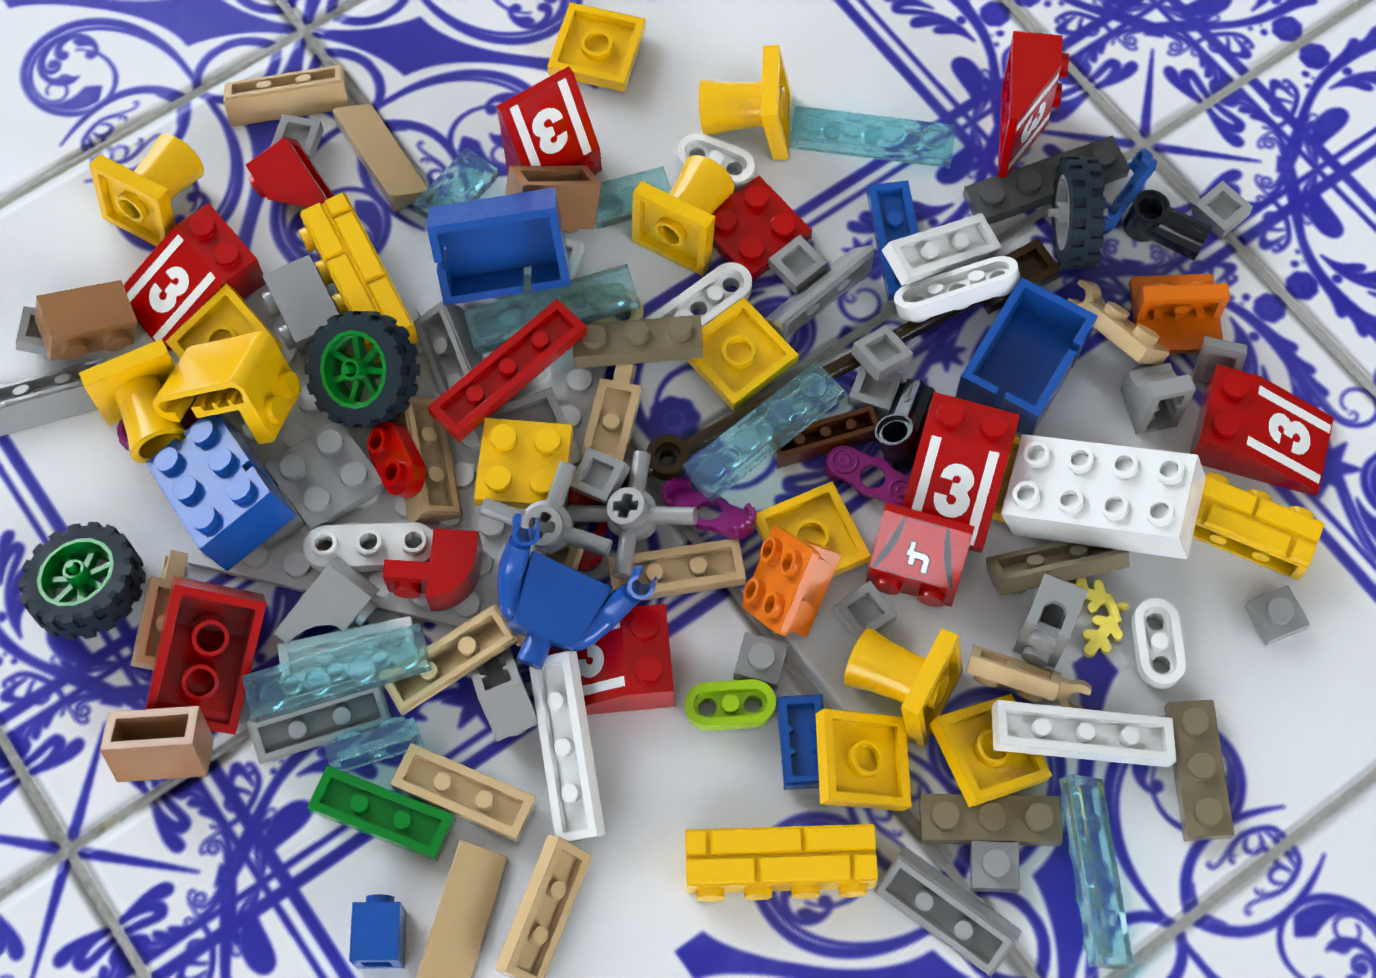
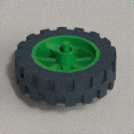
M346 311L343 312L344 315L330 317L327 319L328 324L326 326H320L315 331L316 339L314 342L309 343L306 354L310 355L309 363L304 365L305 375L309 374L310 381L306 385L309 394L314 395L317 400L314 404L320 412L329 414L327 417L334 423H344V426L349 428L375 427L385 421L393 422L397 419L396 414L404 413L411 404L408 401L411 396L416 395L419 386L415 384L416 376H420L421 372L420 364H416L415 358L419 354L415 343H410L408 339L410 333L404 326L396 325L397 320L393 317L380 315V312ZM364 338L374 345L367 355ZM352 343L355 358L346 353L349 345ZM382 376L381 383L378 386L375 380ZM348 380H353L351 392L345 384ZM365 384L372 397L367 401H360Z
M88 522L87 526H81L80 523L68 526L67 531L61 533L58 530L48 536L50 540L44 545L38 544L32 551L34 554L32 559H26L23 564L22 571L24 576L19 578L18 589L23 593L19 596L21 603L38 625L56 638L60 634L65 640L70 641L76 640L77 636L89 639L96 637L98 631L104 629L107 632L117 626L115 622L121 617L125 619L133 610L131 608L133 602H138L142 596L143 591L140 586L142 583H145L146 573L141 568L144 566L141 557L123 533L120 534L115 527L108 524L106 527H102L99 522ZM98 560L109 561L96 567ZM106 577L103 583L97 581L101 578ZM57 588H65L57 597H55ZM77 595V601L70 602Z

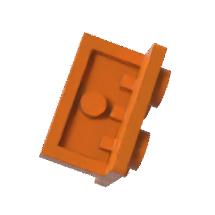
M1212 274L1131 277L1129 290L1134 324L1136 326L1137 324L1144 325L1160 336L1157 342L1169 350V354L1199 353L1204 336L1223 340L1220 317L1230 300L1228 283H1215Z
M774 526L769 537L764 540L761 546L760 560L753 577L745 585L741 604L742 608L776 634L786 636L789 631L808 637L841 554L833 549L798 538L785 529Z

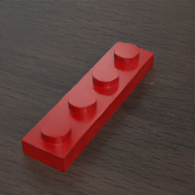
M556 299L427 406L429 415L459 443L484 422L485 418L490 417L587 335V326L563 303Z

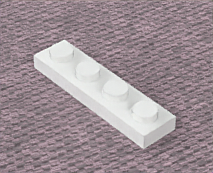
M565 651L548 655L542 670L529 667L555 836H559L568 842L604 836L606 833L577 652Z
M997 700L991 706L993 750L1168 768L1176 762L1173 718Z

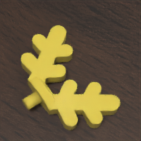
M1085 577L1076 579V584H1071L1088 590L1084 601L1089 603L1087 612L1093 615L1101 607H1105L1108 613V617L1100 615L1093 617L1092 625L1099 628L1098 630H1084L1082 638L1088 643L1084 647L1083 654L1087 658H1092L1100 649L1102 654L1107 655L1111 651V644L1108 640L1109 636H1111L1114 642H1120L1123 638V632L1119 627L1122 621L1119 612L1128 610V604L1126 601L1116 604L1112 594L1106 593L1102 580H1095L1093 589L1088 588Z

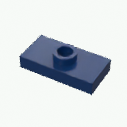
M823 694L777 697L783 789L819 788L815 714L824 708Z

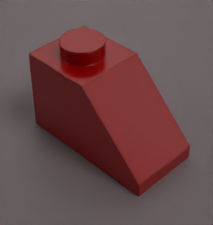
M283 137L245 165L252 175L249 177L251 186L262 198L267 197L268 200L308 208L317 203L323 204L325 200L334 196L297 139Z

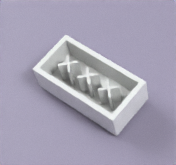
M1022 434L1001 515L1012 534L1016 536L1188 559L1206 476L1199 456L1196 454Z

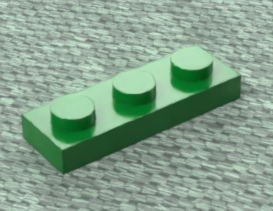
M328 765L307 806L311 813L436 862L456 820L455 816L451 813Z

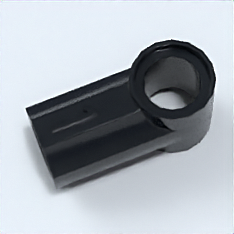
M1156 190L1140 192L1132 202L1123 221L1124 231L1131 239L1138 242L1153 240L1193 261L1200 252L1212 228L1170 207L1167 197ZM1141 213L1147 214L1152 219L1144 217Z
M907 378L905 383H901L888 415L882 418L875 427V435L884 460L895 470L912 468L933 393L935 392L934 388L927 386L922 380Z

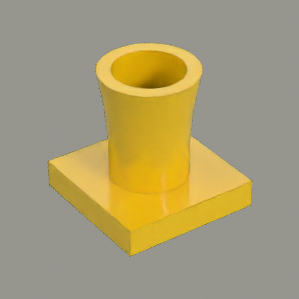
M780 45L763 46L762 81L701 80L699 86V114L703 134L712 136L727 131L764 127L773 160H789L791 88Z
M170 134L158 136L148 154L134 171L101 154L89 164L102 218L156 247L176 225L171 200L204 175V166L196 152L184 141Z
M692 155L685 160L669 194L641 180L633 191L631 241L704 276L711 265L715 225V216L712 214L734 192V182L729 173L710 158Z
M162 339L79 372L84 388L107 424L111 425L121 419L123 420L130 456L132 460L145 464L146 461L175 438L180 442L186 438L183 433L186 428L181 422H171L160 417L152 405L153 400L176 366Z
M869 627L861 634L852 650L845 670L844 684L848 687L870 691L903 703L901 710L907 739L925 748L932 734L929 724L937 716H941L963 672L959 635L941 628L928 656L925 658L892 642Z

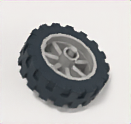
M1063 156L1059 159V164L1056 167L1057 178H1054V196H1052L1053 208H1048V217H1051L1054 230L1052 234L1053 245H1055L1054 255L1055 259H1057V265L1061 269L1095 268L1101 256L1100 248L1103 247L1104 241L1102 231L1105 230L1104 216H1108V208H1106V197H1103L1105 189L1104 178H1101L1103 170L1097 156Z

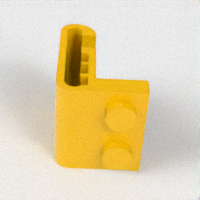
M257 331L188 347L153 400L152 405L160 417L171 422H181L196 395H198L191 407L196 418L239 410L257 443L264 444L274 442L302 389L297 375L291 371L273 337L266 332Z

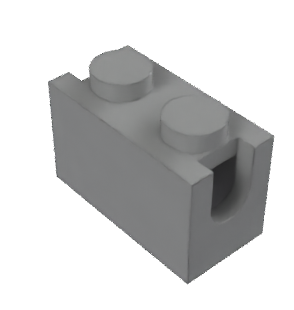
M307 255L263 274V279L269 290L261 294L271 316L274 317L280 314L284 325L279 326L278 330L287 349L297 348L303 362L309 360L310 355L306 354L307 347L310 342H314L316 339L315 331L320 326H326L328 324L327 319L340 315L310 255Z
M1045 573L1031 603L1013 651L1021 654L1022 659L1028 663L1039 667L1049 665L1055 668L1070 640L1088 590Z

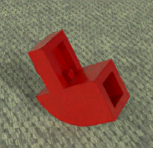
M434 528L430 562L385 559L382 577L388 591L393 592L398 597L408 599L418 598L420 594H426L425 597L431 611H443L459 605L469 597L479 580L483 552L479 531Z

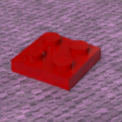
M757 176L732 194L712 214L715 216L713 247L728 263H738L747 268L751 274L752 282L771 269L769 267V258L797 236L801 235L806 241L812 239V229L760 176Z

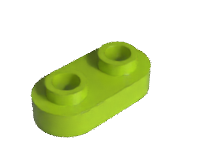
M756 679L699 683L690 689L685 698L687 720L692 726L702 731L760 728L770 722L776 708V696L772 688L767 683ZM754 700L760 703L761 709L758 712L752 713L747 711L744 705L748 701ZM710 703L715 706L716 711L712 715H703L699 711L700 706Z

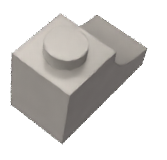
M1170 363L1156 366L1140 364L1131 371H1128L1121 387V393L1136 435L1177 427L1196 390L1191 374L1177 376Z
M337 556L326 565L274 631V634L289 644L299 633L315 626H337L343 632L354 622L361 627L378 606L371 600L380 589Z
M511 647L470 672L478 700L496 741L509 736H518L527 729L538 725L532 700Z

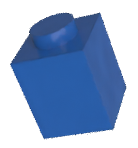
M374 894L366 896V902H352L349 961L357 969L404 968L407 911L401 902H394V896Z

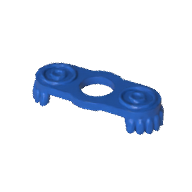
M1145 147L1137 151L1136 155L1132 158V162L1128 163V167L1134 174L1116 196L1108 210V216H1104L1105 230L1102 231V235L1109 233L1118 224L1123 213L1134 201L1142 186L1156 169L1158 162Z

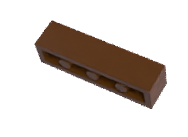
M873 405L770 434L769 447L778 469L827 455L833 448L841 445L854 447L877 440L875 427L879 421Z

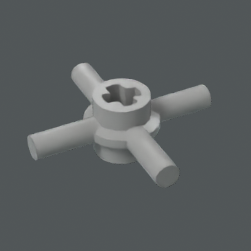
M646 451L634 452L628 487L615 491L610 496L607 505L570 504L567 509L573 522L607 523L613 534L619 537L613 576L618 579H629L632 572L636 542L650 537L654 533L657 524L696 525L698 521V510L696 507L657 506L653 497L645 491L651 454Z
M559 461L546 500L531 504L525 511L489 498H485L481 505L480 515L512 525L513 516L516 513H521L520 527L526 529L534 526L536 518H539L540 522L547 523L551 516L549 522L555 525L554 532H545L542 539L543 533L540 532V538L535 544L531 545L530 553L535 551L546 556L559 552L568 544L607 557L612 547V540L573 527L571 515L563 505L577 466L564 461Z

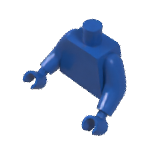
M516 513L513 516L512 534L508 538L499 563L497 589L501 614L508 620L507 628L525 636L516 658L522 664L542 670L550 648L558 652L572 650L582 651L590 647L609 633L640 600L648 599L653 595L658 577L655 576L647 584L639 582L637 579L643 570L641 565L633 568L628 583L611 592L612 587L535 551L530 553L531 545L535 544L540 538V519L536 518L534 526L526 529L520 527L521 513Z

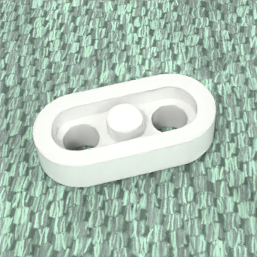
M703 133L688 134L678 143L677 163L680 169H682L685 160L689 156L700 155L714 160L727 172H740L738 175L729 174L734 182V191L741 189L754 179V158L743 148Z
M1149 598L1139 604L1131 620L1137 670L1141 679L1149 686L1157 689H1167L1174 686L1186 670V656L1180 616L1175 606L1169 601L1162 598ZM1154 619L1158 621L1161 629L1153 630L1149 628L1147 620ZM1153 662L1163 663L1167 668V672H1157L1153 668Z

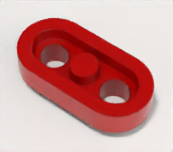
M389 421L375 426L368 436L367 448L385 489L389 494L404 498L416 496L424 485L426 467L407 428L401 424Z

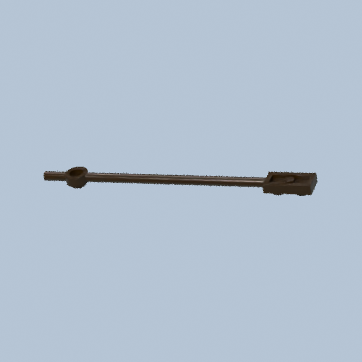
M1038 238L1005 255L1017 261L1020 277L1040 287L1058 279L1060 276V267ZM1010 294L974 303L965 309L939 314L923 322L914 323L909 321L892 331L903 343H906L980 303L989 315L1001 309ZM850 352L684 440L672 434H664L654 438L646 451L651 454L647 478L653 475L665 481H671L673 477L678 479L688 470L690 455L860 367L861 364ZM669 456L673 457L676 461L672 465H664L661 463V460ZM631 467L621 488L628 487Z

